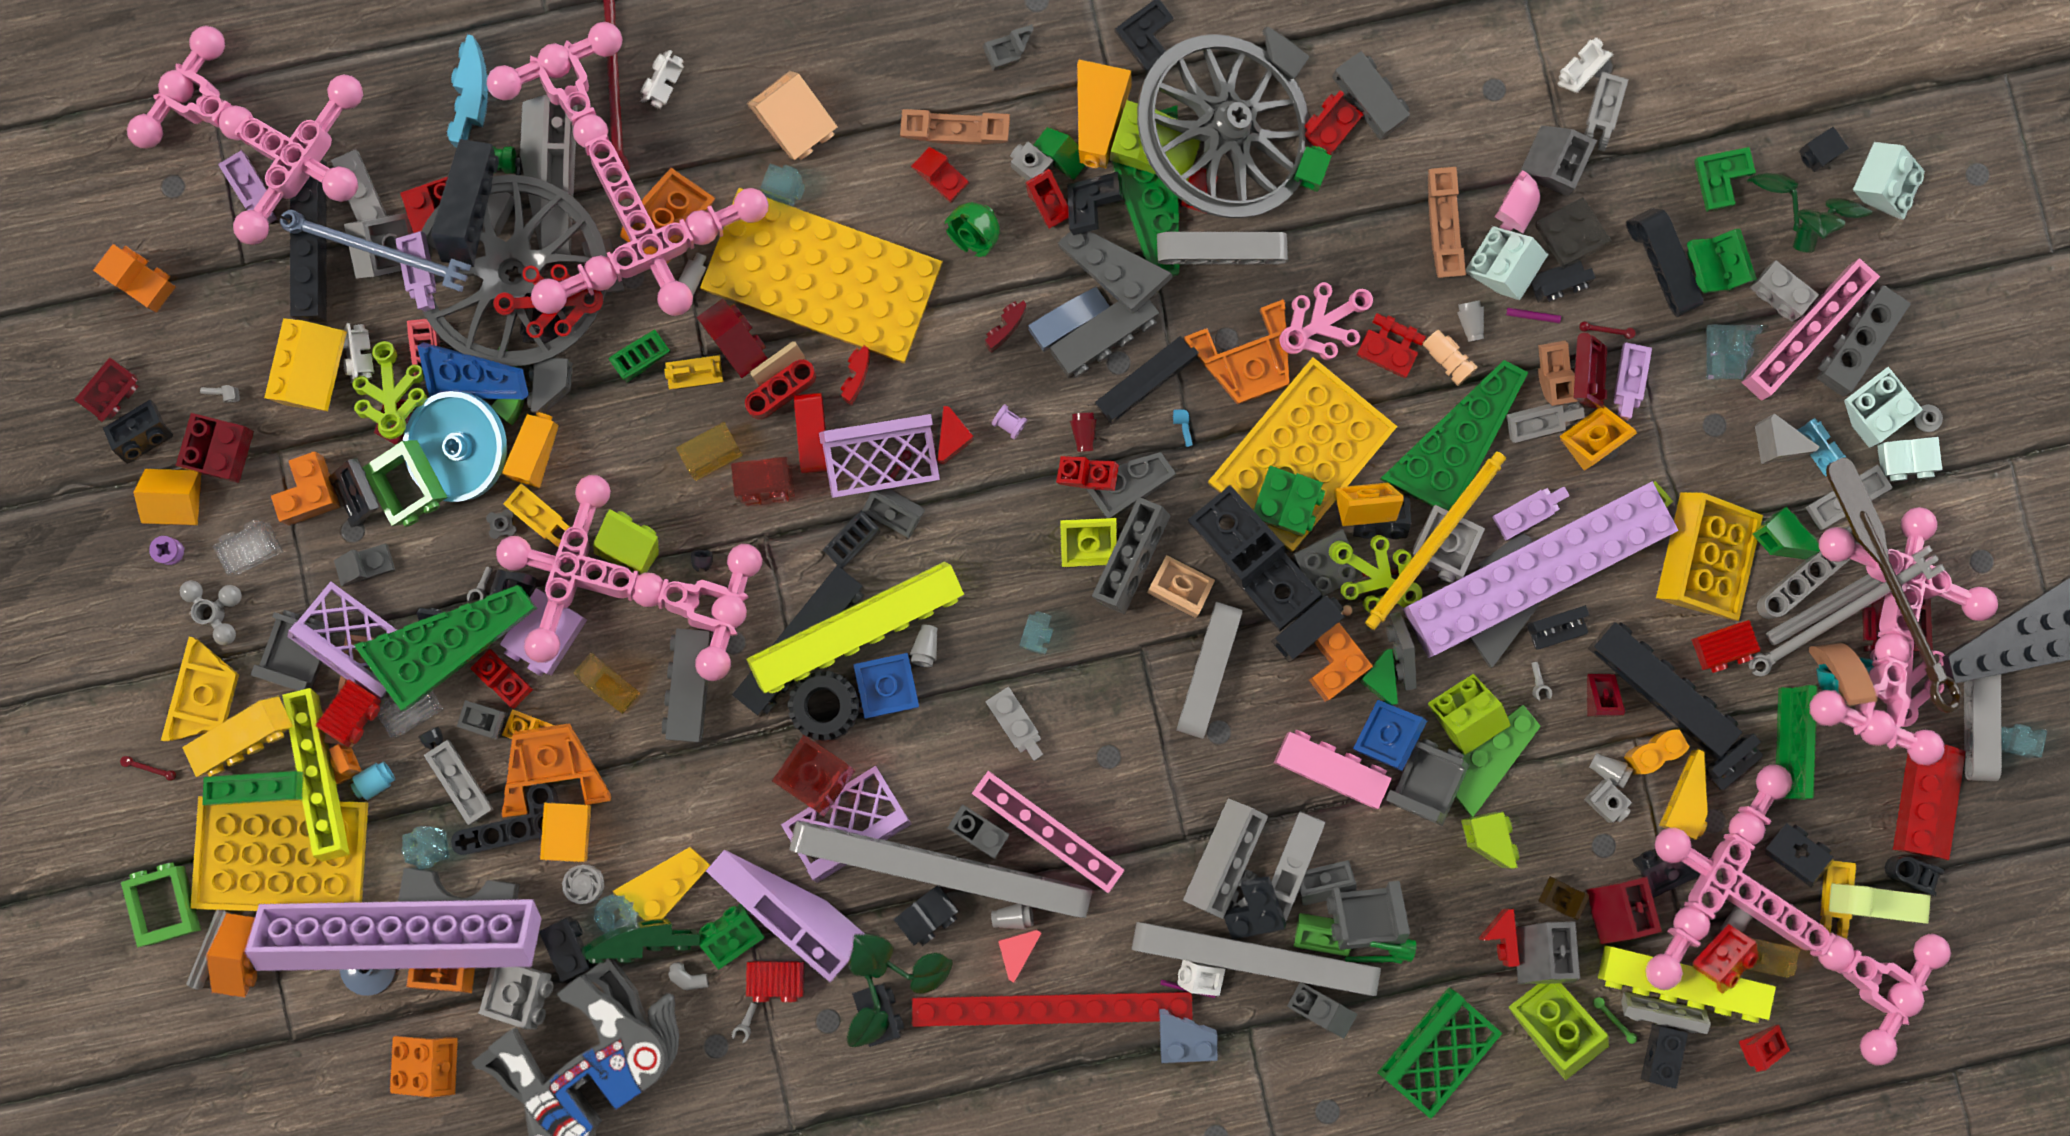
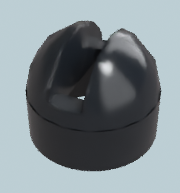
M695 550L691 552V565L697 572H699V568H704L705 572L711 568L713 563V553L711 551Z
M438 726L418 736L423 746L427 749H434L433 742L437 746L443 742V735Z

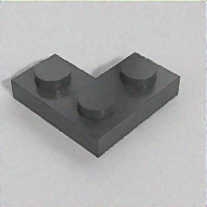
M1401 613L1389 614L1390 625L1386 626V633L1389 642H1394L1393 651L1396 660H1398V664H1394L1397 680H1402L1405 690L1416 689L1415 647Z

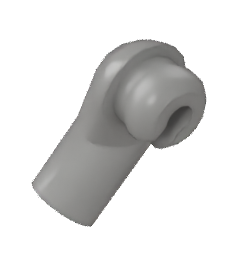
M675 962L670 966V972L668 973L670 980L683 990L709 987L707 974L691 976L685 971L684 964L680 962Z

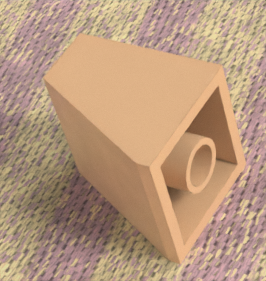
M789 71L747 103L787 155L794 160L797 158L802 160L813 151L812 146L819 141L821 144L828 141L834 135L833 130L837 128V125L799 73Z

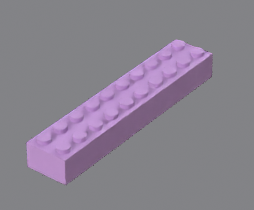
M1650 482L1403 608V611L1427 657L1430 658L1679 530L1653 482Z
M533 900L259 904L245 953L256 971L531 967L541 917Z

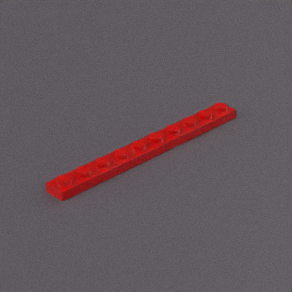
M1153 992L912 997V1027L1160 1022L1159 1009H1165L1170 1015L1182 1020L1184 1017L1192 1020V993Z

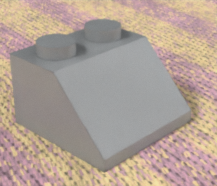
M407 213L344 224L346 234L397 250L396 238L413 234ZM349 246L356 278L375 277L402 271L399 262Z

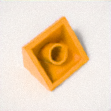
M1604 406V408L1596 409L1560 435V439L1585 471L1636 435L1637 432Z
M145 469L133 492L141 523L198 526L201 473L191 470Z
M1388 482L1334 488L1342 526L1397 521L1403 503V495Z
M544 803L540 860L587 861L591 805Z

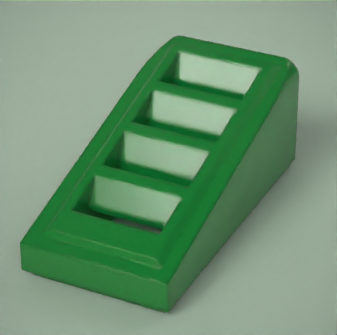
M654 329L608 359L622 379L628 383L671 351ZM653 340L660 351L655 353L648 342ZM642 346H644V348L650 355V357L647 359L639 350V348H641ZM635 353L641 363L636 365L630 355ZM624 359H626L629 365L632 367L628 371L621 363V361Z

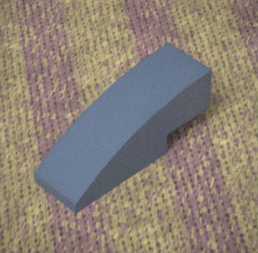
M1095 287L1028 325V330L1042 351L1045 352L1052 345L1110 306L1098 288Z

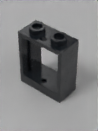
M1326 595L1273 638L1271 642L1289 662L1344 618V615L1341 613L1344 609L1334 597L1329 599Z

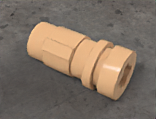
M1440 330L1435 331L1423 343L1432 357L1447 370L1445 373L1448 376H1453L1452 381L1457 386L1463 383L1478 368L1473 361H1468L1469 357L1466 354L1462 355L1458 349L1460 347L1449 335L1445 337Z

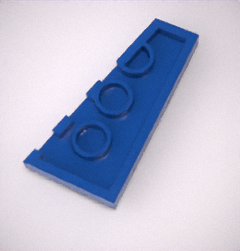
M424 342L417 346L429 397L449 391L466 392L481 399H524L528 396L523 369Z

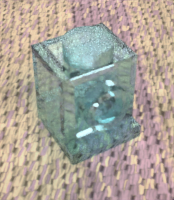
M1036 611L1035 615L1029 614L1019 647L1046 655L1047 648L1043 647V643L1049 644L1054 630V628L1049 627L1052 616Z
M2014 724L2012 728L2003 726L2001 727V751L2027 758H2041L2047 730H2031V727Z

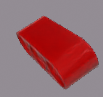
M805 359L794 361L752 391L745 399V408L750 416L757 420H763L794 399V395H799L812 386L816 380V372L812 364ZM801 368L810 370L809 377L804 380L796 378V373ZM778 384H786L788 386L787 392L782 396L774 394V388ZM755 400H764L765 407L759 412L752 410L751 406Z
M822 393L794 395L801 473L827 471L823 444L820 443L819 437L820 432L826 431Z

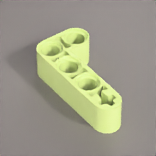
M1831 883L1829 912L1929 923L1931 896Z

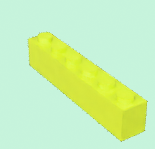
M311 688L284 694L285 710L293 726L289 729L296 769L303 772L302 801L313 857L323 862L350 855L334 771L330 762L329 745L324 743L326 733L315 726L323 715L319 695Z
M1604 946L1598 978L1606 980L1605 986L1622 990V986L1627 985L1633 987L1632 993L1649 996L1650 991L1660 993L1661 1000L1677 1003V998L1688 1000L1687 1006L1704 1010V1006L1709 1005L1715 1007V1013L1731 1016L1732 1011L1742 1013L1741 1019L1759 1023V1018L1769 1020L1776 989L1775 986L1740 978L1735 987L1732 989L1728 988L1724 994H1721L1717 991L1716 983L1692 966L1681 964V981L1669 990H1660L1655 988L1647 980L1646 976L1647 963L1653 957Z

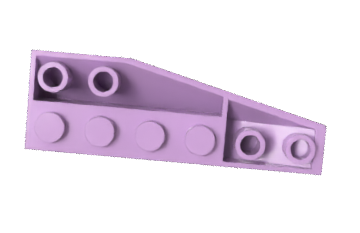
M723 850L706 870L749 912L829 982L849 962L854 934H865L828 901L727 850Z

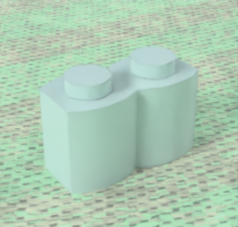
M1938 437L1884 442L1877 445L1880 468L1886 477H1890V482L1907 480V475L1917 474V479L1935 477L1934 472L1942 470Z

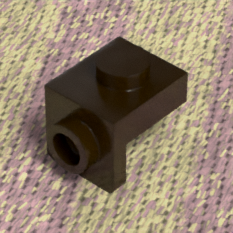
M1549 876L1538 902L1560 914L1579 920L1582 912L1585 910L1589 895Z

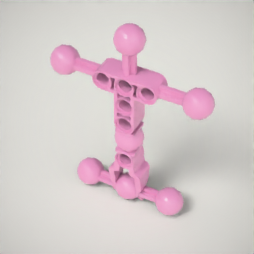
M202 26L192 32L189 39L192 51L183 64H176V70L168 71L161 76L158 83L159 93L154 95L155 104L147 115L141 114L131 119L127 127L128 138L135 146L144 149L155 147L160 143L163 136L161 122L169 111L173 109L176 113L195 124L205 121L219 127L227 138L237 141L242 140L245 144L251 145L256 151L273 160L274 162L265 175V182L269 188L253 210L241 212L233 223L234 234L241 242L255 245L266 239L270 230L267 219L282 198L291 199L295 197L310 176L321 182L325 194L335 201L344 202L350 200L358 189L357 178L350 169L340 166L330 169L321 164L320 161L331 146L332 139L327 132L343 109L355 108L361 102L363 90L360 82L353 76L345 74L336 76L330 81L327 88L330 100L315 121L306 120L302 122L289 138L262 121L253 118L248 109L236 105L232 106L229 102L223 101L219 97V91L205 78L196 74L205 60L217 59L224 51V37L214 27ZM193 83L199 86V91L203 95L196 100V104L190 102L187 106H183L182 103H186L193 95Z
M588 475L577 484L575 495L580 506L573 527L568 528L562 536L556 556L531 550L530 544L519 536H509L498 545L496 557L502 567L508 570H520L526 566H531L550 572L545 589L548 602L540 627L531 631L524 642L525 653L531 660L537 663H546L556 657L560 650V641L555 632L562 611L570 606L577 587L617 598L628 597V600L632 601L634 599L637 604L643 607H654L658 605L659 609L665 607L668 611L687 618L690 626L713 631L714 634L710 646L699 652L695 662L698 674L708 681L720 680L730 670L731 660L726 652L730 636L737 635L735 628L740 626L746 618L747 609L743 601L749 597L744 593L748 578L759 572L762 566L761 554L754 546L740 544L734 547L727 557L728 568L732 572L727 588L705 580L697 581L695 585L675 581L669 583L668 579L663 581L660 576L654 573L639 575L638 571L632 573L625 567L587 557L590 548L587 535L595 511L607 503L611 492L606 480L598 475ZM580 538L583 540V543L578 547H572L569 545L570 541ZM567 563L575 565L571 572L561 571L562 566ZM592 571L602 573L601 577L596 580H591L587 576ZM620 578H625L629 581L625 587H617L614 583ZM557 589L567 591L562 598H554L552 594ZM672 593H680L683 596L678 602H672L668 599ZM701 595L718 598L712 606V618L694 613L695 609L700 605L699 598Z
M1912 508L1901 519V529L1907 537L1905 553L1894 549L1887 550L1889 561L1896 575L1916 564L1911 555L1921 550L1924 541L1931 538L1937 530L1936 517L1927 508ZM1833 527L1827 529L1821 535L1819 549L1822 555L1829 561L1841 562L1848 558L1866 565L1867 572L1872 578L1883 583L1886 582L1879 565L1861 545L1855 543L1851 532L1845 528ZM1942 571L1929 580L1921 573L1901 585L1917 621H1919L1923 599H1930L1935 596H1941L1962 605L1965 615L1975 621L1990 619L1998 609V600L1994 592L1986 587H1974L1966 590L1952 584L1951 578L1946 571ZM1890 592L1885 595L1879 623L1880 632L1878 637L1880 638L1875 645L1877 660L1872 662L1874 668L1869 673L1876 695L1887 704V712L1873 710L1876 702L1856 704L1854 710L1847 707L1843 696L1836 691L1825 690L1812 698L1810 713L1813 719L1820 725L1833 726L1839 722L1854 727L1855 735L1860 733L1862 739L1870 745L1881 746L1887 744L1890 749L1898 745L1906 748L1909 756L1916 763L1931 765L1940 760L1944 753V743L1941 737L1930 730H1920L1913 734L1900 728L1904 725L1910 704L1909 697L1905 694L1906 669L1908 668L1906 662L1911 657L1909 641L1913 640Z

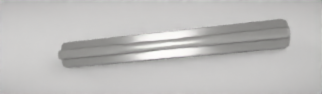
M1868 574L1768 631L1766 637L1771 645H1777L1883 584V582L1872 578Z

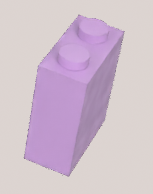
M536 588L530 599L537 609L510 629L500 645L506 648L504 654L517 662L522 658L530 663L527 668L537 675L542 676L543 673L552 676L587 619L568 607L563 609L555 632L560 641L558 654L554 659L546 663H537L531 660L525 653L524 642L531 631L540 627L548 602L546 593Z

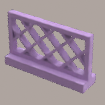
M931 414L820 432V443L823 444L832 498L940 480L931 425H933ZM925 433L926 445L920 452L910 445L909 442L914 434ZM909 435L906 440L899 437ZM888 438H895L903 444L895 456L882 448ZM883 439L879 445L874 442L875 440ZM862 442H868L876 448L868 461L855 452ZM855 444L853 449L849 448L847 445ZM841 446L849 452L841 465L832 459L830 448ZM905 447L918 455L910 468L898 460ZM879 451L891 459L884 472L871 464ZM926 451H928L929 458L924 455ZM852 456L865 464L857 477L844 468ZM921 458L930 464L931 476L922 477L914 471ZM894 463H897L907 471L901 481H895L887 475ZM834 466L838 468L836 473L834 472ZM868 467L881 475L875 485L872 486L860 480ZM841 471L854 480L848 490L838 491L836 479ZM910 474L916 477L914 479L907 480ZM884 478H885L887 481L890 482V483L880 484V483L883 481ZM857 483L863 486L860 488H854Z
M330 582L302 617L290 628L287 637L346 680L349 679L376 696L380 701L385 696L387 691L373 671L371 673L365 668L369 667L368 664H359L353 659L352 650L356 648L354 645H351L350 631L366 629L367 641L371 640L370 628L381 627L386 633L397 631V629ZM331 591L341 598L342 608L326 609L324 599ZM345 601H346L348 604H350L351 607H346ZM321 604L322 610H316L317 607ZM358 610L364 614L365 624L349 626L348 611ZM343 612L345 627L328 628L327 614ZM323 614L325 629L312 630L304 623L310 616ZM368 618L372 620L374 623L369 624ZM346 631L348 646L336 647L330 642L329 633ZM319 634H325V635H326V639L323 638V637H322L321 635H319ZM348 650L349 656L343 651Z
M874 766L781 824L790 841L793 836L790 827L795 825L796 821L887 840L910 826L911 822L878 768ZM873 775L879 781L877 794L862 791L865 780ZM859 785L858 790L853 789L854 787ZM882 790L885 791L888 797L881 796ZM846 792L857 794L853 809L839 806L841 795ZM861 795L876 798L872 813L858 810ZM880 799L890 801L896 811L886 817L876 815ZM833 800H835V804H834V805L828 804V803L832 802ZM822 807L833 809L829 824L815 821L817 811ZM837 810L852 813L848 828L834 825ZM812 814L811 820L805 819L806 817ZM856 814L871 817L869 827L866 830H853ZM875 818L881 819L880 821L874 824ZM798 853L809 875L816 883L847 865L822 858L811 863L806 855Z

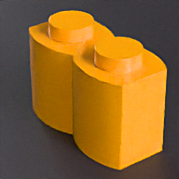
M1680 730L1663 731L1653 736L1648 744L1638 745L1630 749L1625 754L1624 759L1628 766L1633 769V775L1648 774L1658 770L1665 761L1674 760L1682 756L1689 749V745Z

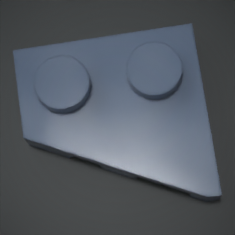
M1159 1009L1161 1063L1218 1061L1217 1033L1215 1029L1205 1025H1197L1194 1021L1185 1017L1182 1020L1170 1015L1165 1009Z

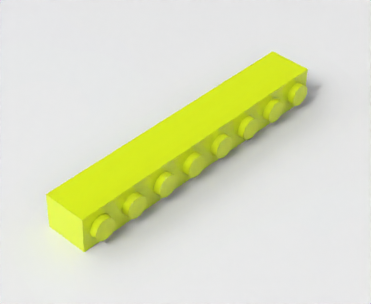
M943 562L746 658L760 689L764 693L768 691L769 693H775L785 687L784 683L792 679L795 681L802 680L810 675L809 671L817 667L820 669L826 668L835 662V658L843 654L850 656L860 650L859 646L867 642L869 644L879 642L884 639V634L892 630L894 632L901 631L909 626L908 622L916 618L919 620L925 619L934 614V609L942 605L944 608L954 605L964 593L952 566Z

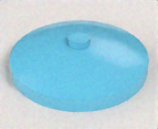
M458 391L435 394L427 398L422 406L414 410L406 425L403 441L418 440L448 497L443 501L458 502L477 498L487 492L501 475L507 455L506 434L497 413L483 399L470 393ZM405 461L406 466H407V469H408V471H409L411 477L413 478V480H414V481L416 482V484L418 485V483H417V481H416L414 475L412 474V472H411V470H410V468H409L407 462Z

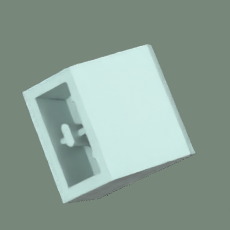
M1874 142L1853 191L1864 203L1898 219H1904L1907 211L1913 204V197L1918 186L1923 181L1925 171L1903 145Z
M1493 226L1465 269V272L1497 293L1520 300L1548 254L1533 237Z
M1889 367L1885 368L1844 400L1852 427L1869 448L1881 443L1923 410Z

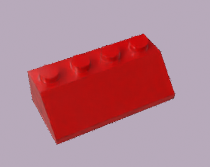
M1944 744V753L1941 759L1931 765L1918 764L1907 754L1893 850L1949 860L1966 751Z

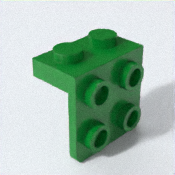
M1734 229L1711 239H1694L1687 242V255L1694 265L1696 283L1703 293L1730 291L1757 280L1741 229Z

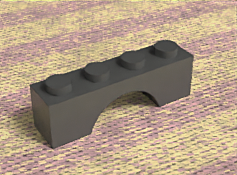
M408 867L403 870L398 901L518 900L520 884L487 880L481 890L475 895L461 898L452 895L444 888L438 871Z

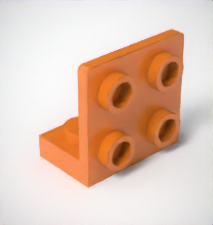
M394 1036L392 1041L390 1092L422 1097L455 1095L458 1038L426 1039Z

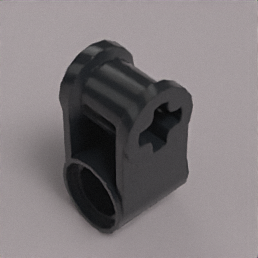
M1893 856L1885 863V873L1890 879L1909 886L1917 892L1936 897L1935 888L1940 875H1944L1945 870L1906 856ZM1903 862L1906 866V871L1901 876L1898 869L1900 863Z

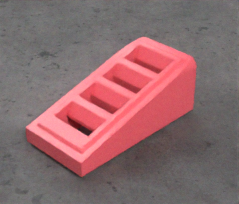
M427 319L407 321L412 365L420 366L421 363L417 348L418 341L431 340V345L440 347V337ZM429 329L430 333L418 334L417 330ZM419 372L413 373L414 376H417Z

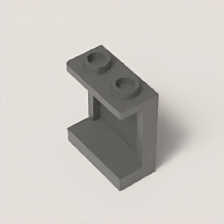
M285 609L283 614L274 612L272 617L276 618L261 663L260 665H254L251 675L297 691L308 688L313 690L322 661L287 637L288 631L299 620L300 614ZM310 618L308 623H304L312 630L325 629L324 622ZM319 634V635H321L323 638L326 639V635H325V634Z
M1423 738L1422 742L1417 741L1395 792L1390 790L1386 800L1398 808L1443 826L1469 765L1462 760L1464 755L1448 749L1447 753L1437 749L1438 744Z
M1400 881L1388 882L1386 888L1340 892L1339 888H1333L1330 897L1327 898L1328 913L1333 914L1334 924L1331 927L1332 937L1334 941H1338L1339 950L1371 947L1370 942L1372 941L1392 945L1406 943L1410 931Z

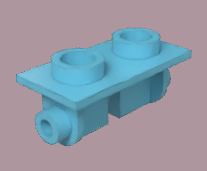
M1814 418L1798 429L1800 433L1819 446L1818 450L1811 453L1810 456L1826 477L1827 465L1838 459L1845 458V454L1841 452L1835 442L1827 443L1826 440L1831 436L1823 427L1821 421L1817 422Z

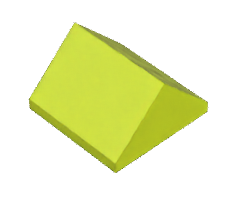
M1116 518L1060 521L1062 567L1107 565L1117 543Z

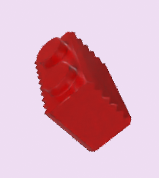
M1749 620L1691 639L1702 670L1711 668L1712 673L1727 669V663L1733 660H1737L1738 664L1753 660V654L1760 652L1757 638Z
M348 679L315 726L349 748L351 743L356 744L361 739L364 733L362 728L368 720L372 721L378 715L381 701Z
M805 961L747 962L746 996H753V1002H769L770 997H781V1002H798V997L804 996Z

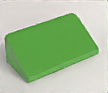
M1303 913L1299 914L1294 947L1349 957L1350 949L1339 950L1338 941L1333 940L1331 927L1334 924V919Z

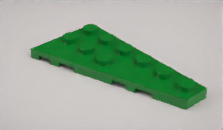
M1178 105L1160 110V112L1178 120ZM1111 161L1114 172L1118 171L1122 177L1123 199L1144 259L1170 272L1172 277L1178 276L1179 264L1158 263L1157 234L1179 232L1178 197L1165 186L1157 174Z
M1503 360L1388 470L1380 480L1385 483L1388 482L1393 487L1431 507L1437 505L1449 511L1474 479L1528 372Z
M517 585L487 596L485 599L459 606L455 610L437 614L404 626V628L382 634L366 642H360L354 646L399 709L405 712L535 611L537 607L523 588Z

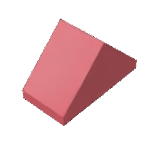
M1037 929L998 940L1008 978L1013 983L1041 935V931Z

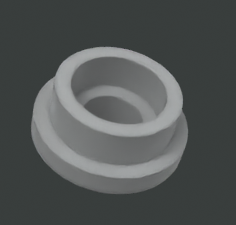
M1933 405L1921 406L1923 410L1914 417L1915 425L1924 432L1937 430L1943 420L1941 411ZM1927 413L1932 415V423L1926 420Z

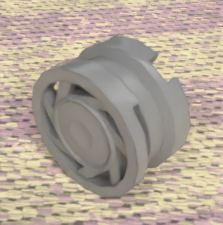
M588 864L577 865L569 869L564 875L562 882L563 892L574 903H591L603 893L605 887L604 877L601 871L594 866Z

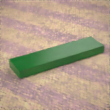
M288 771L203 777L202 805L214 806L302 800L303 772Z

